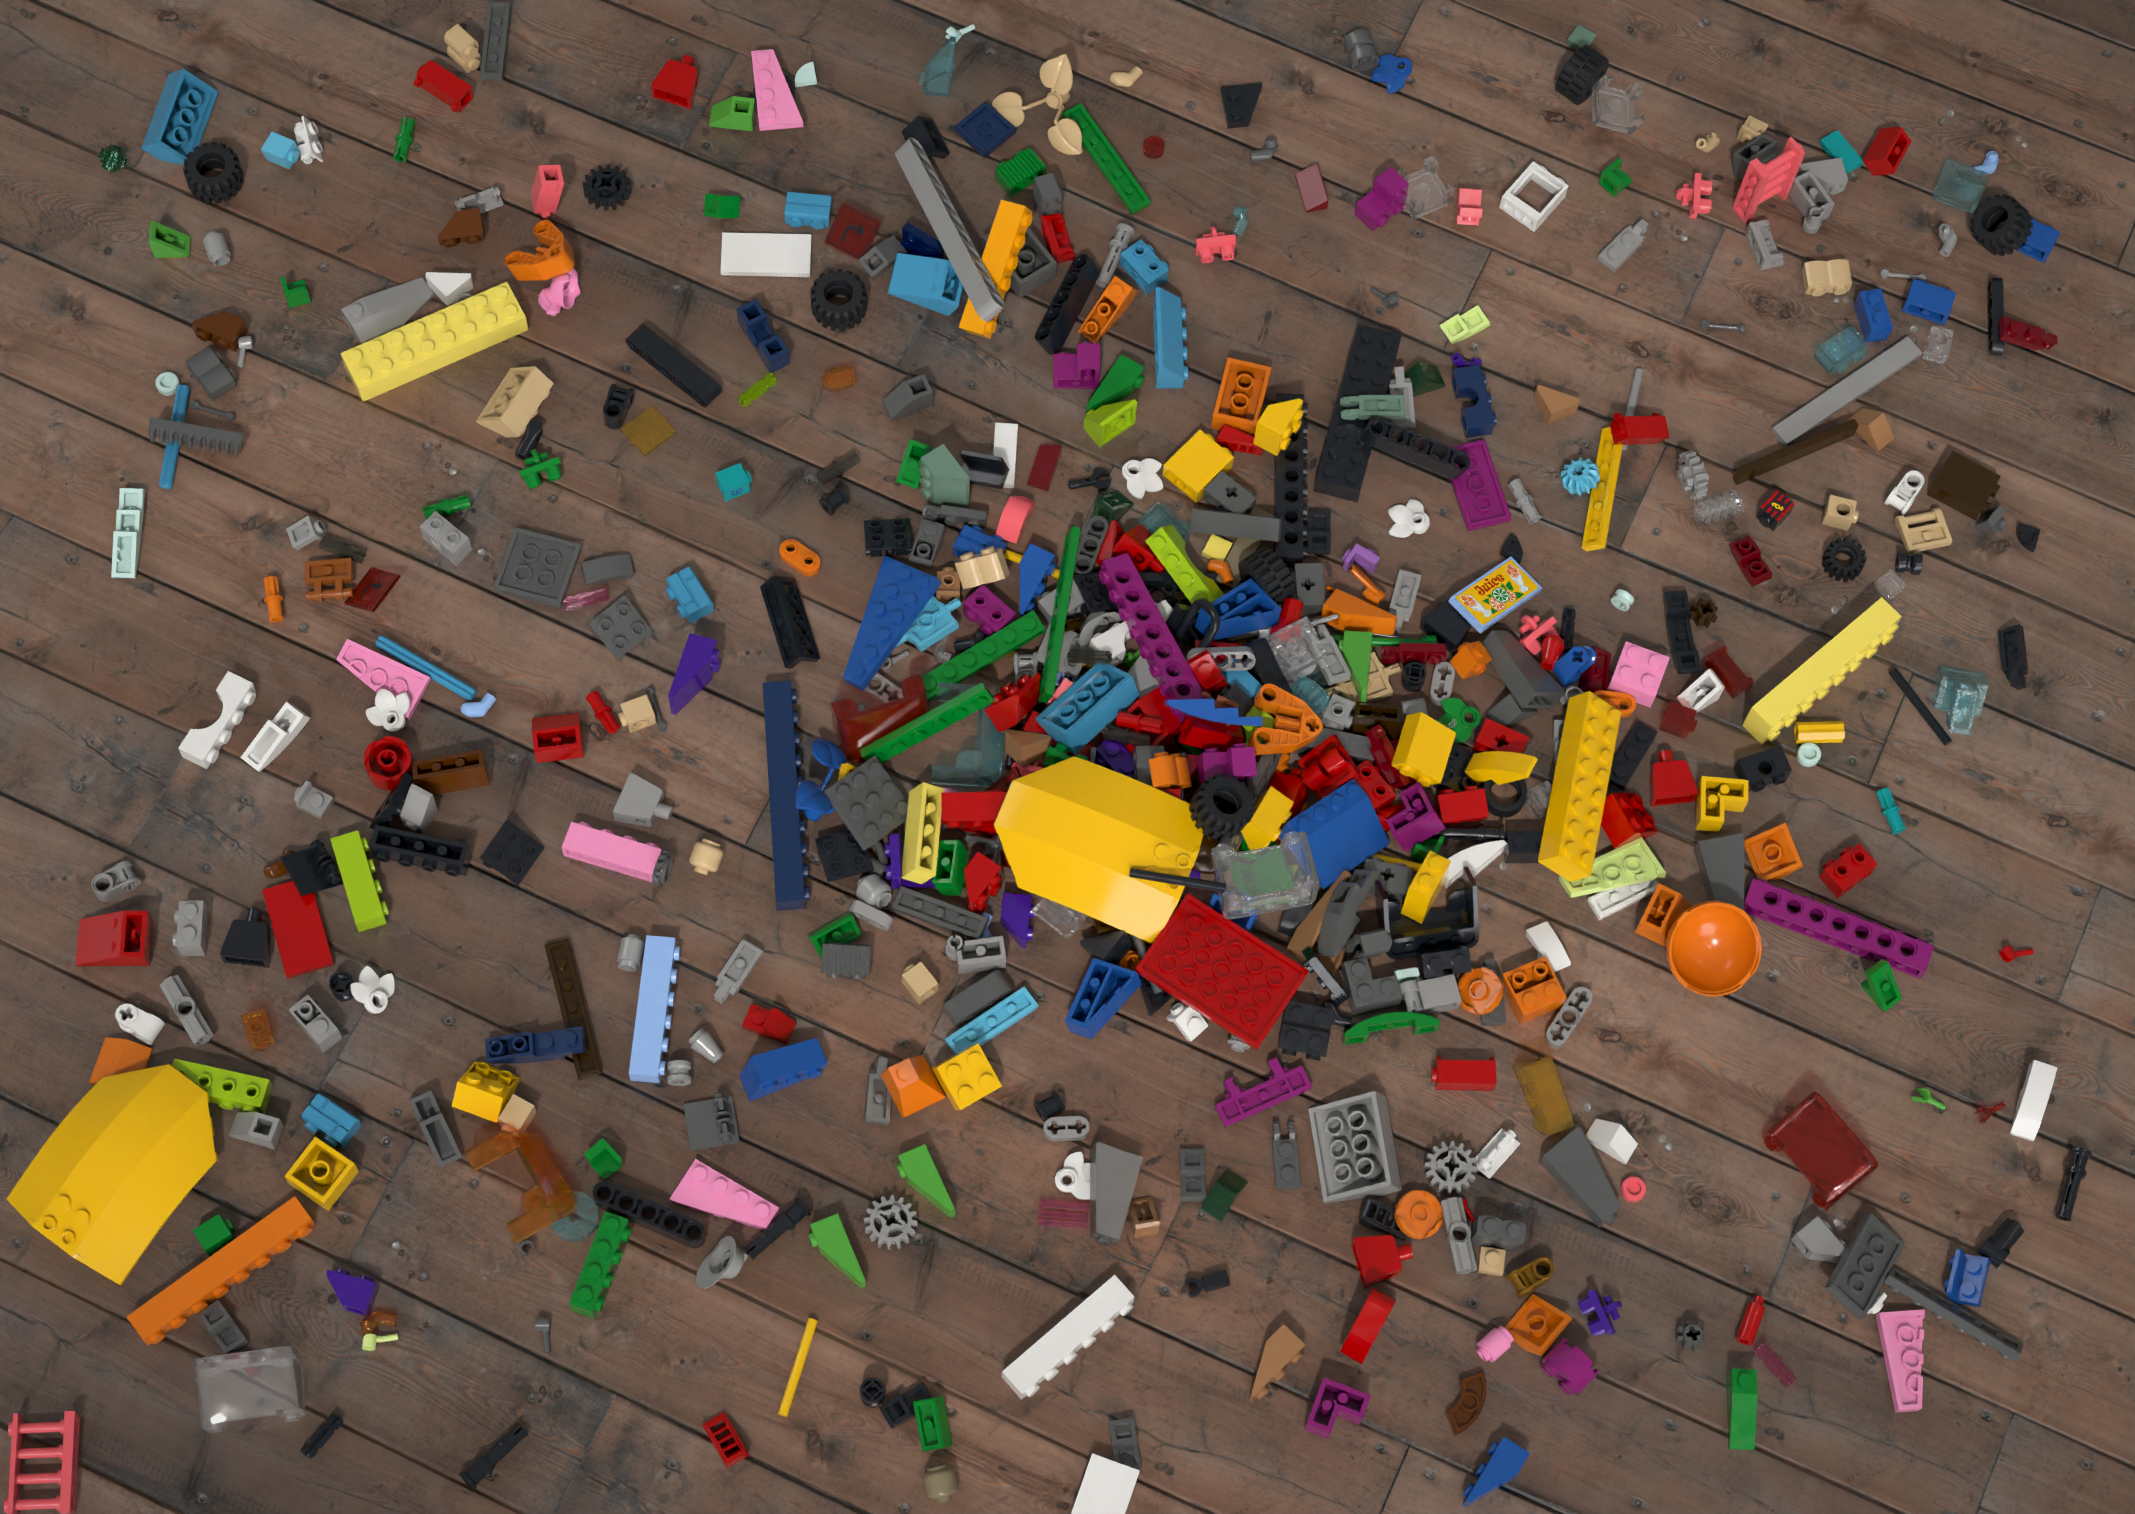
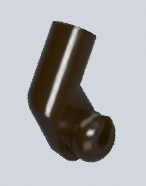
M1073 616L1068 617L1065 622L1064 631L1077 632L1083 625L1080 618L1075 619Z

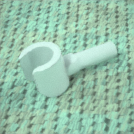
M972 24L958 31L951 26L946 30L948 35L945 38L952 43H957L962 35L974 30L975 26Z

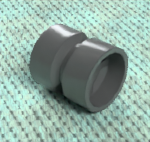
M1356 30L1344 38V45L1347 53L1350 55L1349 60L1354 70H1368L1378 63L1379 57L1368 30Z

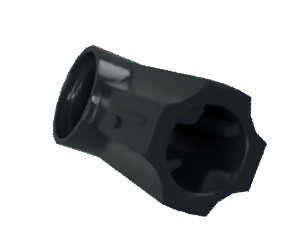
M2007 1218L1995 1234L1985 1241L1977 1253L1982 1257L1989 1258L1990 1264L1997 1269L2011 1252L2009 1250L2024 1233L2022 1226L2017 1221Z

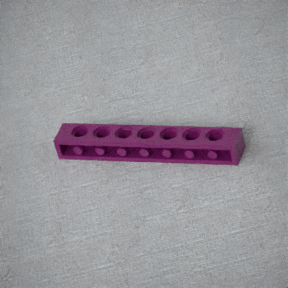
M1128 553L1104 560L1099 571V579L1102 584L1106 585L1110 600L1117 605L1121 620L1125 621L1129 628L1130 637L1138 644L1139 653L1143 659H1146L1151 676L1158 681L1162 696H1166L1167 700L1206 699L1200 695V692H1203ZM1170 708L1171 713L1174 716L1176 715L1179 722H1184L1187 715Z
M1752 879L1744 897V911L1748 915L1876 963L1884 959L1889 962L1892 969L1919 979L1922 978L1927 970L1934 946L1928 944L1926 940L1908 937L1902 931L1884 928L1878 922H1868L1860 919L1854 913L1839 911L1833 905H1823L1815 902L1811 897L1796 895L1787 888L1772 886L1763 879ZM1764 898L1772 899L1774 904H1768ZM1787 906L1794 907L1797 913L1790 912ZM1810 915H1816L1819 921H1813ZM1832 923L1839 924L1842 930L1835 929ZM1855 932H1861L1865 938L1857 937ZM1878 940L1884 941L1887 947H1882ZM1901 949L1908 950L1910 956L1904 955Z

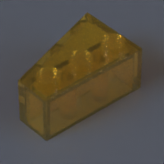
M1536 1057L1513 1065V1070L1524 1093L1527 1105L1534 1117L1533 1123L1537 1132L1548 1136L1574 1127L1552 1057Z

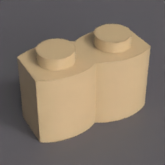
M456 24L444 36V41L448 45L447 54L466 73L476 70L481 63V55L478 53L479 45L459 24Z
M1848 260L1810 261L1803 265L1802 276L1805 294L1815 297L1822 296L1827 292L1842 295L1850 290L1852 279Z
M990 546L980 550V554L967 552L960 555V559L955 562V566L963 589L1005 579L1010 574L1001 548L994 549V546Z

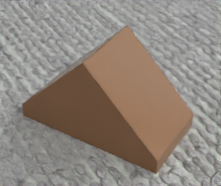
M1539 384L1533 398L1547 424L1576 413L1581 400L1580 398Z
M1861 408L1847 420H1856L1859 425L1856 433L1877 453L1894 440L1884 412Z
M1010 729L1005 731V752L1021 766L1045 760L1047 749L1049 746L1052 747L1051 735Z
M1151 1197L1131 1200L1128 1212L1133 1237L1139 1238L1158 1234L1160 1221Z

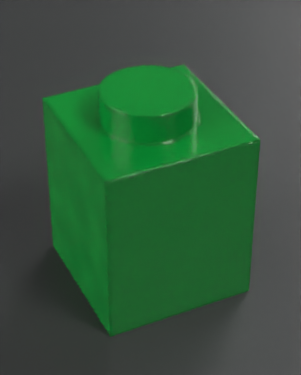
M219 1214L193 1230L209 1257L234 1240L231 1233L235 1229L228 1218L223 1221Z

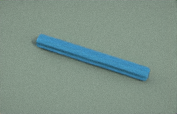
M187 385L177 386L171 421L181 423L185 421L190 389ZM168 440L166 442L159 478V485L162 489L172 488L179 453L177 441L172 446L169 445Z
M380 635L376 640L377 648L418 672L429 676L432 680L468 701H472L476 696L475 688L386 636Z

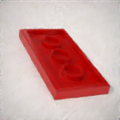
M293 881L263 889L264 899L286 978H293L333 966L334 962L315 894L312 893L301 897Z

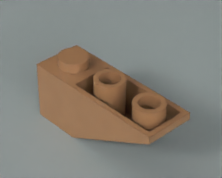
M1285 1324L1266 1341L1249 1398L1251 1402L1256 1398L1261 1400L1269 1392L1270 1388L1268 1386L1273 1380L1279 1382L1287 1373L1285 1368L1291 1362L1294 1365L1297 1364L1305 1355L1302 1352L1305 1344Z

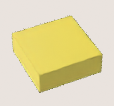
M1212 534L1202 551V556L1210 560L1218 559L1225 561L1233 543Z

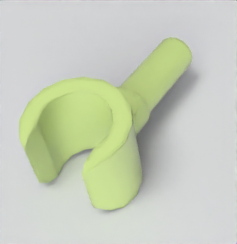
M366 1334L363 1337L362 1349L374 1351L376 1350V1342L382 1343L398 1340V1335L377 1336L375 1334Z

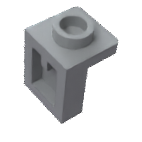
M306 516L286 528L292 547L296 550H300L316 539L322 542L327 540L324 523L311 516Z
M307 780L294 793V801L297 808L320 820L324 818L334 802L333 797L312 787L311 782Z

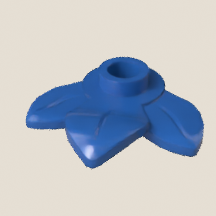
M1391 54L1382 55L1378 61L1380 66L1374 69L1371 81L1386 82L1388 94H1393L1404 87L1406 78L1412 73L1413 65L1408 58H1397ZM1405 65L1403 69H1398L1399 66Z

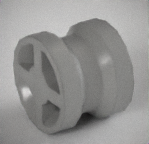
M674 1060L667 1063V1070L670 1071V1075L667 1077V1084L672 1086L691 1084V1076L689 1075L691 1062Z

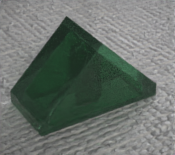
M1418 362L1404 373L1405 378H1410L1412 382L1413 397L1445 387L1437 366Z
M1118 490L1098 496L1095 499L1093 515L1104 517L1110 525L1112 520L1118 522L1132 508L1134 503Z
M1227 1169L1214 1184L1201 1210L1222 1222L1248 1182Z

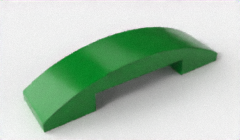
M1412 1012L1381 1014L1366 1019L1350 1028L1344 1034L1342 1044L1344 1046L1367 1042L1369 1032L1412 1026L1413 1035L1437 1032L1440 1021L1425 1014Z

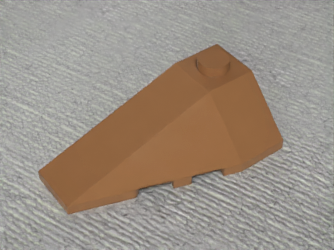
M1345 870L1297 927L1286 948L1297 960L1303 963L1306 958L1302 951L1307 947H1311L1333 976H1335L1344 958L1345 948L1342 949L1337 957L1321 956L1317 953L1318 940L1323 917L1334 890L1339 882H1348L1352 876Z

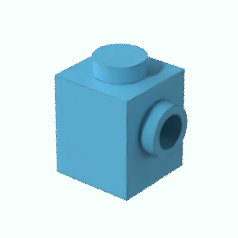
M274 132L270 133L261 148L268 161L289 170L293 163L298 160L300 153L294 140Z

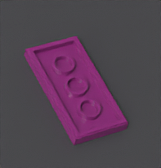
M1485 439L1452 446V448L1467 454L1471 461L1469 468L1460 478H1449L1467 532L1511 522L1512 518Z

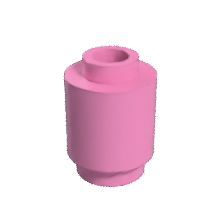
M1503 1326L1493 1328L1476 1344L1478 1347L1476 1352L1485 1362L1489 1360L1493 1363L1511 1347L1514 1339Z

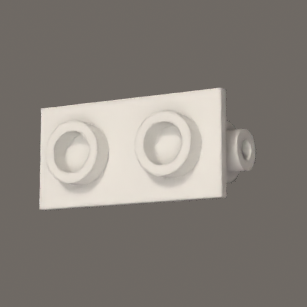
M301 116L302 122L296 123L294 127L297 143L302 144L298 146L300 158L305 164L312 163L315 158L323 162L321 153L323 148L317 136L319 133L318 127L313 121L311 122L306 117Z
M1501 1128L1475 1157L1477 1161L1473 1166L1478 1167V1170L1490 1179L1520 1145L1514 1139L1516 1134L1512 1130L1506 1132Z

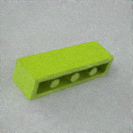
M357 830L331 838L332 847L358 931L362 932L387 924L385 915H388L389 912L386 902H380L378 894L383 892L379 880L373 879L372 873L376 872L373 859H367L366 851L370 849L366 837L361 838Z

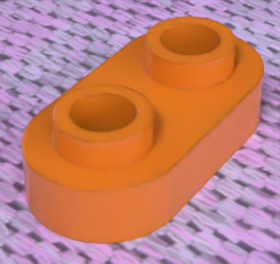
M788 539L781 543L779 555L783 562L804 576H814L820 571V558L813 551L794 539ZM790 547L795 549L792 552L787 551ZM811 560L813 563L806 564L805 561Z
M1598 690L1593 693L1619 710L1621 718H1627L1634 713L1636 700L1628 693ZM1619 705H1625L1627 709H1621Z

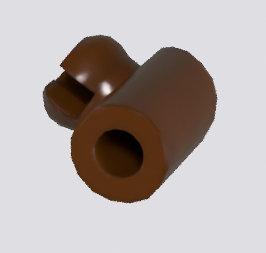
M283 849L281 856L295 852L289 849ZM281 859L266 865L263 870L264 875L272 879L288 874Z

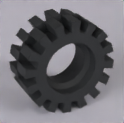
M1847 537L1843 541L1841 538H1837L1836 541L1833 540L1826 548L1822 557V567L1826 566L1824 568L1825 573L1830 571L1829 577L1831 579L1833 576H1836L1835 581H1840L1843 578V582H1847L1849 578L1852 581L1856 576L1860 575L1867 556H1864L1866 553L1865 549L1860 550L1862 548L1860 543L1857 546L1855 545L1856 540L1854 539L1848 542L1849 538ZM1839 553L1848 555L1852 559V564L1850 566L1839 564L1836 561V555Z

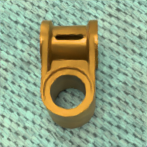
M1540 1257L1514 1270L1505 1278L1512 1283L1517 1291V1298L1521 1299L1549 1282L1554 1273L1555 1266L1550 1259ZM1536 1267H1546L1548 1275H1539Z

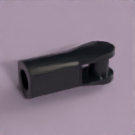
M534 419L529 422L525 435H523L516 449L515 456L522 461L532 456L530 450L536 448L543 434L542 423L539 420Z

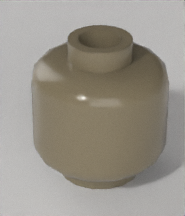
M947 1464L927 1468V1472L922 1477L926 1496L930 1499H936L937 1503L952 1500L951 1495L958 1491L955 1471L953 1468L947 1467Z

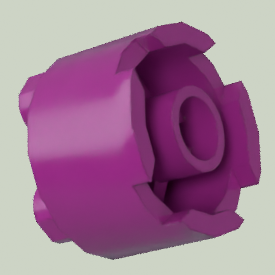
M1562 1338L1542 1359L1543 1365L1540 1368L1548 1377L1554 1376L1561 1382L1558 1386L1568 1396L1571 1393L1579 1395L1599 1374V1370L1596 1368L1592 1370V1360L1576 1345L1570 1348L1566 1345L1568 1340Z

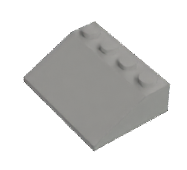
M1373 1091L1308 1109L1324 1203L1377 1197L1402 1191L1385 1096Z

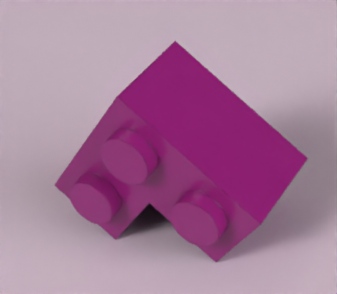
M1389 167L1375 178L1373 190L1356 203L1354 214L1371 231H1374L1377 227H1383L1394 214L1398 215L1404 210L1409 183L1392 167Z
M1092 342L1077 343L1076 354L1068 352L1054 354L1053 388L1098 389L1100 344Z
M1246 743L1234 744L1231 748H1227L1226 752H1218L1217 748L1205 749L1204 753L1197 756L1200 785L1208 777L1212 778L1215 774L1220 776L1224 773L1229 774L1230 778L1236 776L1239 782H1246L1257 775L1254 747H1247Z
M1420 782L1399 793L1406 809L1386 820L1394 838L1404 852L1413 848L1416 843L1419 844L1445 829L1430 796Z
M1323 1377L1304 1430L1328 1439L1336 1416L1360 1425L1371 1395Z

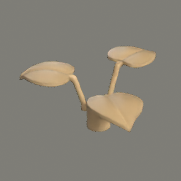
M1067 54L1052 58L1041 66V81L1044 86L1051 88V92L1044 99L1022 106V98L1019 94L1004 92L993 100L991 106L1014 127H1018L1023 123L1025 119L1023 110L1045 102L1051 108H1058L1054 119L1055 125L1048 130V138L1051 145L1058 151L1068 155H1078L1083 152L1082 133L1079 125L1069 118H1063L1059 121L1062 110L1065 109L1063 105L1069 101V91L1073 84L1072 68Z

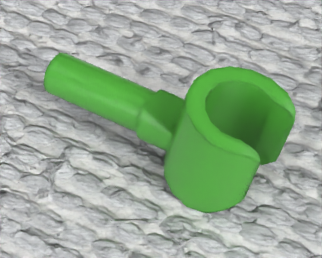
M1915 1088V1090L1919 1091L1920 1097L1911 1096L1914 1102H1927L1945 1110L1946 1105L1931 1097L1928 1089Z

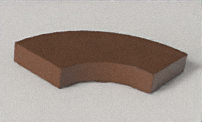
M1483 1371L1459 1379V1400L1445 1412L1455 1436L1467 1430L1476 1421L1483 1409L1487 1390Z

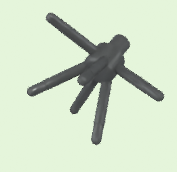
M998 834L991 838L975 835L958 837L960 841L985 845L986 851L982 854L984 856L994 854L993 862L1001 866V882L1005 881L1000 855L1003 846Z

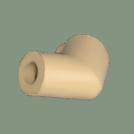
M1711 132L1712 135L1707 134L1706 140L1703 138L1698 139L1696 142L1697 148L1705 153L1716 148L1720 144V138L1717 133Z

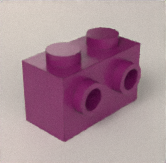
M983 584L963 602V614L966 619L971 623L975 622L979 625L981 631L987 637L1016 621V613Z

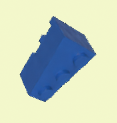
M1250 578L1211 602L1219 612L1221 619L1219 630L1213 641L1272 627L1274 624H1277L1282 608ZM1202 608L1199 610L1195 627L1205 636L1211 625V617Z
M1093 958L1065 1019L1069 1031L1092 1040L1141 986L1142 983L1138 973Z
M814 1038L751 1056L739 1077L751 1102L808 1078L814 1079L822 1075L828 1062L818 1039Z

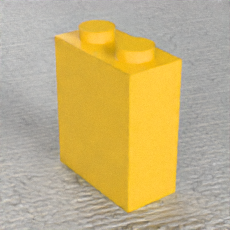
M1199 430L1164 464L1162 475L1197 503L1203 497L1204 489L1221 471L1226 474L1232 468L1234 457L1227 448H1222L1218 445L1210 434H1205Z
M1423 712L1407 715L1391 765L1397 768L1402 775L1412 777L1424 787L1441 783L1456 732Z
M1429 851L1409 886L1401 914L1421 924L1423 923L1443 888L1451 864L1450 860Z

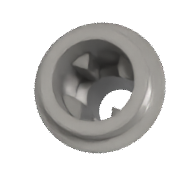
M703 1028L698 1030L688 1041L692 1045L691 1048L713 1064L724 1055L710 1032L705 1031Z

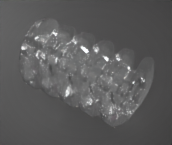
M1729 489L1727 492H1720L1718 495L1713 494L1710 498L1696 499L1692 504L1694 518L1699 526L1702 525V521H1704L1706 526H1710V518H1712L1714 523H1719V516H1721L1723 521H1726L1728 519L1727 513H1729L1731 518L1736 517V511L1740 516L1744 515L1743 500L1739 492L1733 489Z

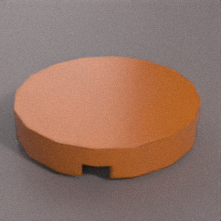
M1486 967L1472 969V972H1466L1457 984L1462 1000L1460 1003L1461 1007L1474 1015H1485L1492 1012L1499 1005L1503 997L1504 987L1501 978L1494 971Z
M1409 1191L1400 1197L1395 1206L1396 1224L1410 1238L1419 1240L1432 1236L1439 1230L1443 1221L1441 1204L1428 1191Z

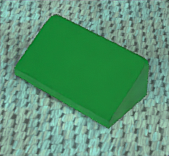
M846 912L807 934V937L820 958H822L823 942L849 943L861 936L862 933L853 915Z
M937 1396L913 1401L922 1452L952 1446L944 1397Z

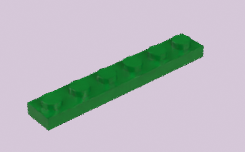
M1082 103L1064 111L1062 114L1063 118L1072 119L1079 125L1082 133V146L1130 214L1133 215L1150 206V199Z
M1033 610L914 681V684L926 703L1045 633L1046 629Z
M982 682L860 749L861 755L865 761L876 756L882 764L886 760L904 752L979 709L986 707L995 701L993 695Z

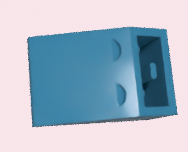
M897 253L887 294L949 316L959 306L963 285L949 260Z

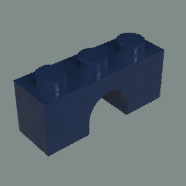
M755 299L737 308V321L769 373L771 374L789 365V350L779 334L774 335L771 331L767 315L758 301Z
M1480 365L1454 368L1451 383L1455 399L1468 398L1475 404L1472 407L1463 408L1460 419L1465 438L1492 435L1493 428L1497 425V418L1495 412L1491 411V394L1486 392V374L1481 372Z

